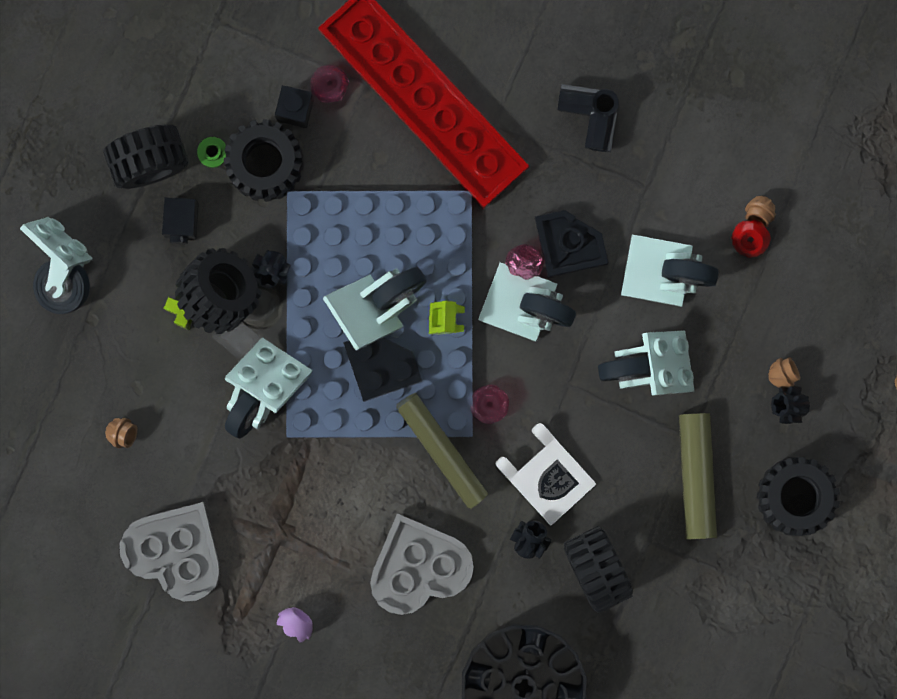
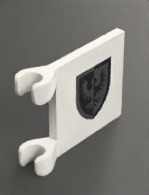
M538 423L532 428V433L545 446L519 471L505 457H500L495 465L551 526L590 491L596 483L555 439L550 431L543 424Z

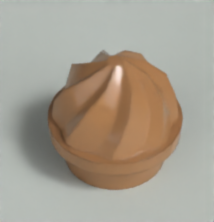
M756 196L745 208L747 213L745 218L747 221L758 220L765 227H768L769 223L774 221L776 216L775 205L771 199L765 196Z
M790 357L785 360L782 358L777 359L771 365L768 373L769 381L778 388L794 386V382L800 380L798 368Z
M115 418L107 425L105 434L107 440L114 447L129 448L136 439L138 429L135 424H132L130 419Z

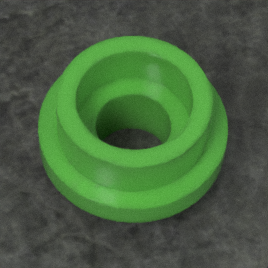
M217 137L204 139L197 149L200 162L209 168H217L223 165L224 158L226 157L224 151L226 147L225 142ZM210 147H216L218 153L214 157H209L207 150Z

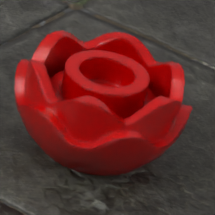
M749 220L737 224L732 233L731 240L734 249L740 255L753 258L762 255L767 250L771 241V235L761 221ZM753 237L754 240L750 242L748 238Z

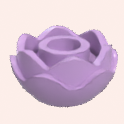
M295 607L287 608L278 614L279 618L276 623L279 626H283L284 633L287 636L297 637L299 642H303L306 638L309 640L313 631V623L307 614Z

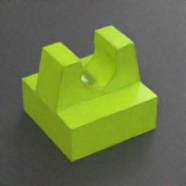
M168 297L163 309L177 315L174 321L177 326L189 330L192 320L189 319L187 321L183 316L185 311L183 309L179 310L177 305L179 301Z
M453 301L430 303L429 334L443 335L464 332V325L456 324V314L465 313V307Z

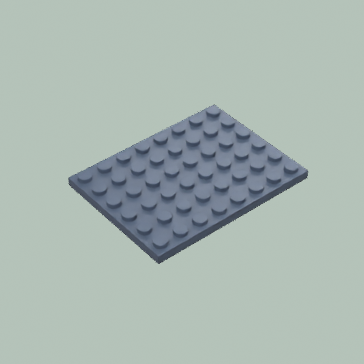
M287 191V263L291 265L287 273V354L313 371L286 402V437L417 438L396 408L397 403L413 393H417L448 437H473L472 195L470 192ZM418 267L424 274L427 282L414 293L417 301L397 316L403 327L383 338L413 352L423 382L363 402L343 343L349 341L323 298L368 275H371L374 281H377L386 273L392 272L396 268L402 273L411 268ZM453 301L458 305L464 306L465 313L456 314V324L464 325V332L443 335L429 334L430 303Z

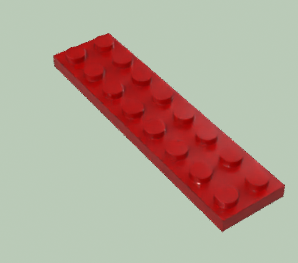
M348 0L318 27L319 32L458 182L470 192L483 209L529 168L525 160L376 0Z

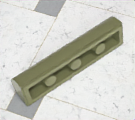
M413 393L397 403L396 408L466 506L472 509L488 495V492L417 393Z
M710 413L679 415L685 540L717 538Z

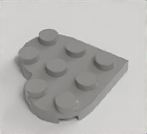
M205 502L143 517L131 523L124 532L119 545L120 557L125 567L134 575L144 579L158 578L163 590L170 594L171 597L183 602L197 601L208 596L217 587L220 577V562Z
M397 514L372 572L370 582L372 595L378 605L390 613L399 615L414 613L424 606L430 596L439 598L451 597L464 590L472 578L474 568L472 555L465 544L456 538Z

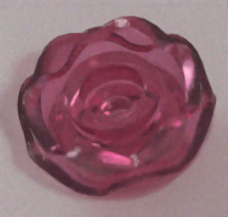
M335 65L319 67L313 73L310 81L312 93L324 103L341 100L345 96L349 85L345 72ZM327 81H331L332 85L328 86L326 84Z
M527 244L512 248L505 260L509 272L525 280L538 276L544 266L540 252L535 247Z
M486 385L478 388L473 393V402L470 409L474 417L482 423L493 424L502 420L507 415L509 399L507 394L499 387ZM487 402H492L493 406L487 407Z

